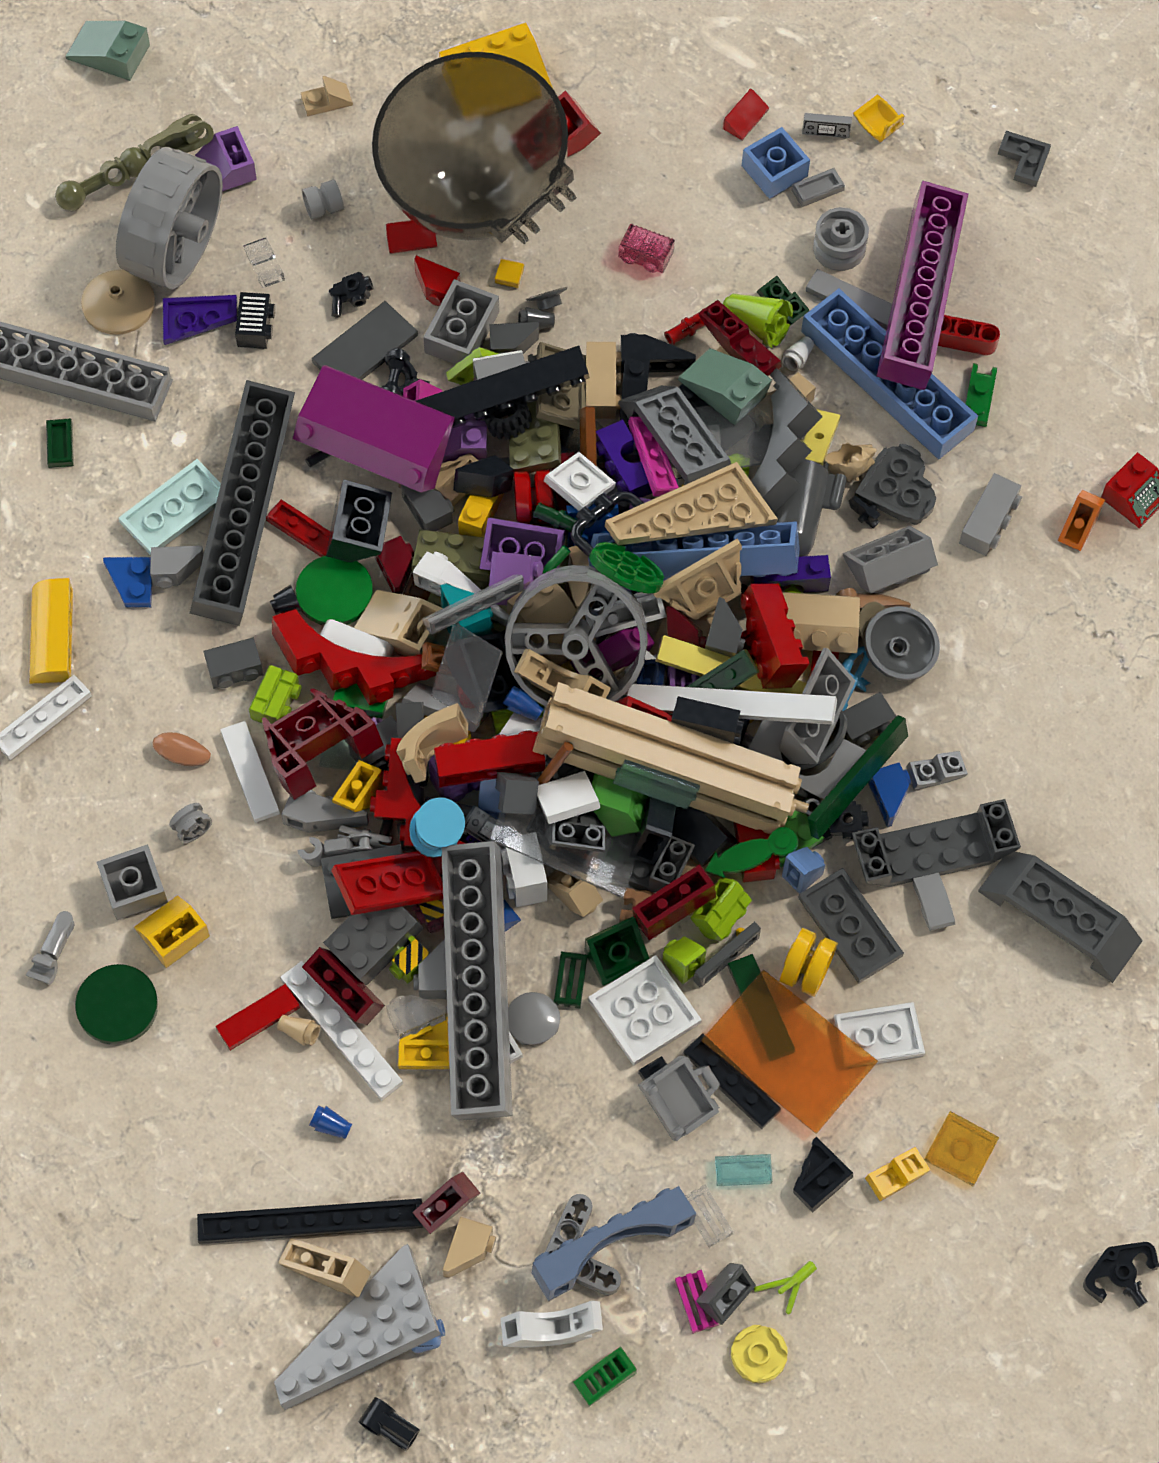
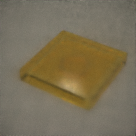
M950 1111L924 1160L974 1187L999 1137Z

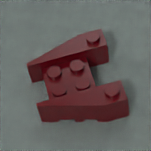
M314 688L310 689L312 700L271 724L265 717L262 718L268 748L272 757V765L282 787L294 800L317 787L306 762L342 740H345L361 759L384 745L375 723L362 709L357 707L354 709L346 705V702L339 699L334 701L328 698L325 693Z

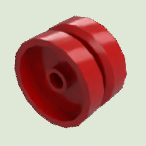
M549 470L536 471L534 487H530V476L527 471L514 472L516 522L532 524V511H535L540 502L554 509L553 489L544 482L545 476L550 473ZM536 518L539 526H552Z

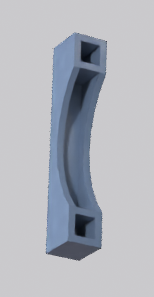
M679 1186L672 1190L666 1188L659 1192L655 1199L649 1202L641 1201L632 1208V1211L624 1215L622 1213L614 1215L602 1227L594 1226L588 1229L581 1238L575 1241L574 1239L565 1241L559 1246L558 1250L552 1253L544 1252L535 1258V1262H533L531 1273L547 1300L550 1301L573 1289L577 1277L586 1263L609 1244L637 1235L671 1237L693 1225L696 1212Z

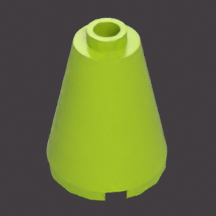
M734 293L723 301V305L748 325L749 330L759 337L764 345L773 348L772 345L778 346L785 338L790 324H787L788 316L792 317L793 307L789 301Z

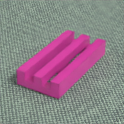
M702 1269L696 1271V1273H689L686 1276L675 1278L692 1334L720 1325L712 1317V1321L707 1322L704 1310L696 1302L699 1295L694 1280L698 1279L702 1293L708 1288ZM688 1282L701 1321L700 1325L696 1324L683 1285L684 1283Z

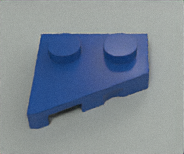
M103 557L104 565L125 607H151L153 585L150 575L151 557Z

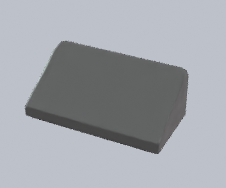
M729 1263L696 1302L717 1323L723 1325L754 1289L756 1284L742 1264Z

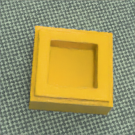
M501 259L495 276V283L519 288L524 264Z

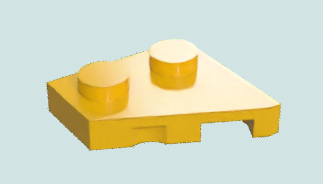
M448 1017L441 1023L432 1027L429 1025L421 1029L417 1034H410L399 1039V1069H449Z

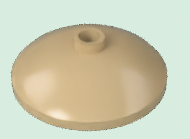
M111 270L98 275L88 283L82 294L81 307L85 319L95 329L107 334H126L139 329L149 320L155 308V296L148 281L138 278L125 270Z

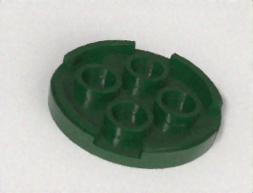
M124 964L108 965L90 974L81 984L75 1001L76 1015L83 1030L93 1039L109 1045L111 1043L132 1042L141 1037L152 1026L158 1012V998L152 981L139 969Z

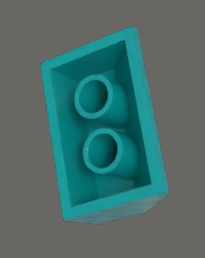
M448 584L440 585L441 608L452 605L475 593ZM491 607L447 627L446 629L453 643L459 639L493 634L491 631L494 628L491 617H493Z

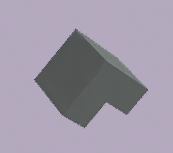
M497 772L495 788L500 792L498 809L502 813L535 814L539 781L529 773Z

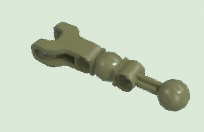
M195 114L186 115L174 121L164 131L146 140L143 146L139 144L138 147L127 148L121 153L120 158L116 156L114 161L104 162L100 167V172L80 183L70 180L62 182L57 187L55 193L56 202L64 210H78L84 204L86 196L108 184L117 187L122 185L126 179L130 180V177H138L140 171L151 157L150 153L153 147L160 146V149L170 147L188 153L208 144L214 136L213 128ZM206 129L205 136L203 138H198L204 133V130ZM117 168V176L112 179L108 178L109 171Z

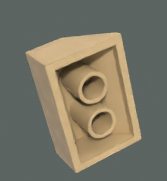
M782 592L789 608L786 616L794 621L796 626L794 636L795 639H801L802 650L822 651L823 648H828L830 652L857 653L860 597Z

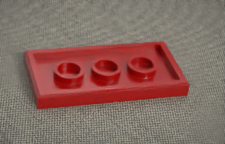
M419 851L336 864L331 870L351 915L443 899V881L431 857H427Z

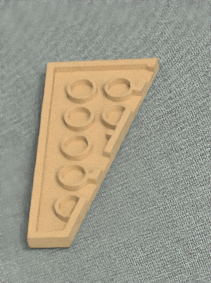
M735 462L606 520L605 527L617 545H626L776 525L778 518L740 465Z

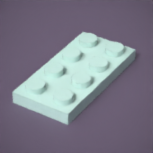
M196 459L118 518L119 522L151 555V547H165L215 509L221 483Z

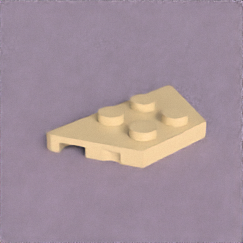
M736 539L663 581L660 591L653 593L654 597H660L667 601L670 606L684 611L686 615L695 620L716 609L719 597L724 598L726 602L741 594V582L739 581L741 575V543Z

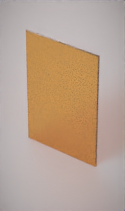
M764 969L701 1040L816 1134L878 1062V1060Z

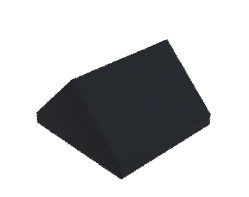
M686 806L674 819L672 836L695 845L690 858L697 865L700 864L701 867L711 861L715 852L719 856L738 841L712 814L693 807Z

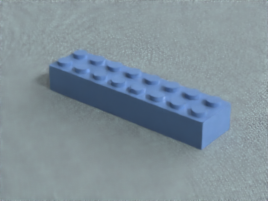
M840 288L803 316L801 332L811 338L822 352L937 459H941L974 432L978 415L933 374H931L925 390L876 377L886 331Z
M781 522L770 526L633 543L626 545L625 551L632 552L640 558L644 555L661 569L664 575L663 581L736 539L742 545V550H740V576L763 577L769 574L787 576L797 573L800 548L797 522ZM610 533L593 534L591 546L595 548L598 543H613L615 540ZM588 557L589 566L594 567Z

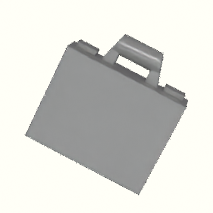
M678 1056L638 1084L669 1136L674 1141H678L681 1137L688 1135L719 1113L718 1109L720 1108L715 1099L711 1098V1095L717 1090L720 1083L710 1067L703 1066L693 1070V1064L685 1056ZM702 1075L709 1086L708 1089L704 1088L697 1076Z

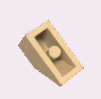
M564 864L546 877L547 887L570 911L582 917L594 912L603 901L589 876Z
M460 1217L443 1267V1277L450 1278L485 1260L487 1252L492 1253L496 1242V1236H492L493 1226Z

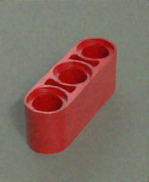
M944 315L938 346L981 355H991L997 349L1000 330L993 324Z

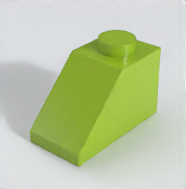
M683 936L678 941L673 939L664 947L662 961L682 984H685L694 977L695 971L705 963L706 950L703 946Z

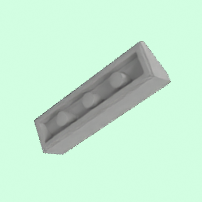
M512 575L424 617L423 623L430 634L447 628L524 590L523 576Z

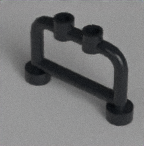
M627 491L617 492L610 497L605 493L600 494L594 502V505L597 507L590 510L585 506L577 513L576 519L578 521L572 526L570 532L572 541L589 557L593 547L581 536V531L584 528H590L600 516L610 513L615 505L621 501L630 503L634 508L644 504L640 498Z

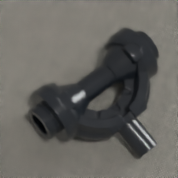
M395 348L386 353L385 361L386 365L389 366L390 375L386 385H383L381 388L403 396L404 388L419 380L417 378L418 372L410 363V356L406 351ZM403 372L405 382L402 386H398L399 375Z

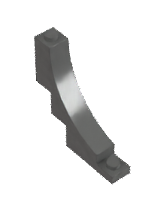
M777 368L770 374L776 382L773 385L776 391L770 396L774 415L772 435L763 462L751 481L773 513L801 487L791 472L812 452L802 438L823 417L793 382Z

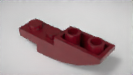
M719 300L698 312L705 326L730 356L753 364L767 376H770L776 368L780 369L782 367L781 360L749 333V326Z

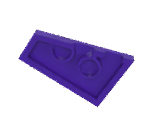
M237 295L163 298L164 345L236 322L238 315Z

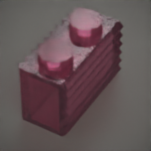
M630 224L619 245L618 257L627 264L635 263L641 265L649 272L664 273L674 253L675 240L646 228L643 229L637 225Z

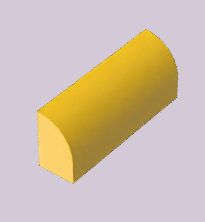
M70 578L46 579L37 582L32 587L29 684L65 682L71 677L73 588Z

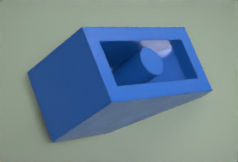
M900 762L880 768L868 782L887 828L893 825L911 784L909 773L907 770L902 769Z

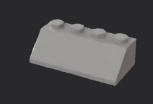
M823 648L802 694L836 696L837 705L834 724L788 722L779 750L793 765L818 764L820 755L825 749L839 714L843 710L856 682L828 648Z

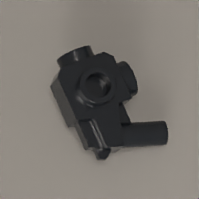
M356 272L343 277L341 282L333 284V288L329 289V293L333 298V317H341L342 303L349 301L354 307L366 304V299H369L371 296L370 291L374 289L369 276L364 277L361 272Z

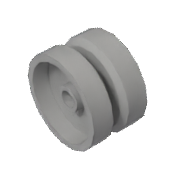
M842 207L830 209L822 214L817 221L813 252L816 259L823 266L837 271L853 269L860 264L865 256L869 234L866 219L859 212Z

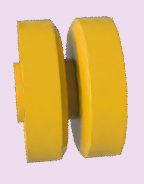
M802 928L786 956L779 982L793 987L798 983L803 973L805 975L801 984V991L815 997L829 969L838 943L825 937L819 942L814 951L816 933Z

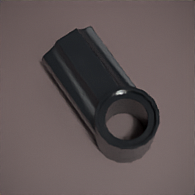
M374 1397L358 1421L359 1424L377 1436L382 1435L396 1446L407 1451L414 1443L420 1429L396 1414V1411L386 1402Z

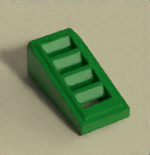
M620 1346L577 1378L573 1384L590 1407L637 1373V1369ZM617 1359L626 1370L623 1373L620 1372L614 1363ZM607 1366L616 1377L613 1381L604 1370ZM597 1373L606 1383V1386L603 1388L594 1376ZM587 1380H590L597 1391L594 1395L584 1383Z

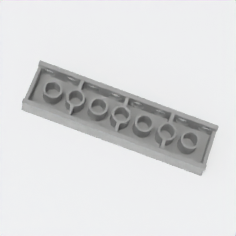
M0 322V330L2 331L0 332V379L156 422L173 382L169 367ZM14 333H19L23 335L25 338H21ZM37 339H41L47 342L48 344L41 343ZM60 345L68 347L71 351L62 348ZM84 352H88L94 357L88 356ZM107 358L113 359L117 363H113L109 361ZM130 365L138 366L141 370L135 369ZM153 371H158L162 373L164 376H160L154 373Z

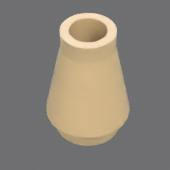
M282 1015L277 1025L279 1031L284 1032L303 1046L307 1044L314 1045L320 1033V1025L316 1024L315 1020Z

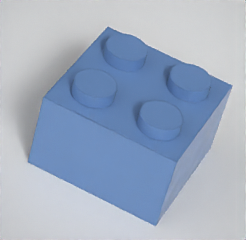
M781 127L744 148L741 166L770 199L791 187L792 184L808 177L810 159Z

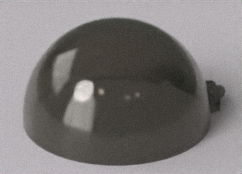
M463 52L435 59L407 75L388 95L376 118L372 137V155L381 184L399 210L413 222L432 233L452 239L469 241L496 237L501 243L513 234L520 242L525 244L529 239L526 233L520 229L522 225H525L531 232L537 234L540 228L532 218L548 202L559 212H562L565 206L556 195L561 193L570 202L577 198L568 187L574 180L573 170L566 164L568 155V126L562 104L553 88L541 75L515 59L487 52Z

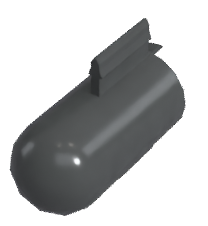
M804 459L791 472L801 487L774 513L778 518L777 523L797 522L800 548L799 557L808 556L814 546L822 508L838 510L841 506L847 477L843 474H829L827 471L829 465L827 461L822 466L814 461Z

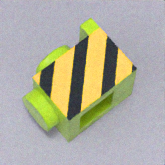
M410 936L408 938V946L406 948L403 946L394 953L392 965L388 969L396 979L400 980L402 978L408 984L413 980L414 974H419V964L430 952L413 936Z

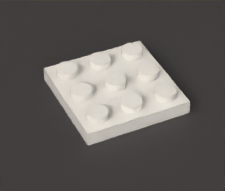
M656 955L588 997L589 1003L633 1066L702 1022L700 1016Z

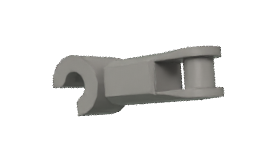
M359 833L348 837L325 840L324 844L315 837H309L310 843L315 847L314 852L307 853L305 850L300 849L298 854L310 866L319 867L322 865L321 858L373 849L369 843L372 834ZM355 842H359L358 847H354Z
M63 911L57 915L52 930H50L40 950L41 954L37 953L33 957L32 962L34 965L28 970L26 976L47 984L53 983L58 969L57 960L75 926L71 913Z

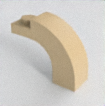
M530 649L524 650L514 670V673L530 681L533 686L550 695H553L558 682L568 685L571 689L577 688L605 699L611 689L589 675L577 674L562 668Z
M458 703L427 716L412 727L400 741L396 752L403 763L407 775L411 774L415 783L426 780L427 764L434 755L435 747H439L444 743H454L468 737L469 724Z

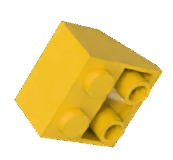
M178 895L134 926V929L165 968L210 937L205 922L192 906Z

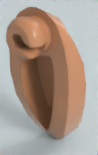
M167 732L156 736L153 740L155 751L173 763L183 766H199L210 761L211 753L209 750L186 735Z

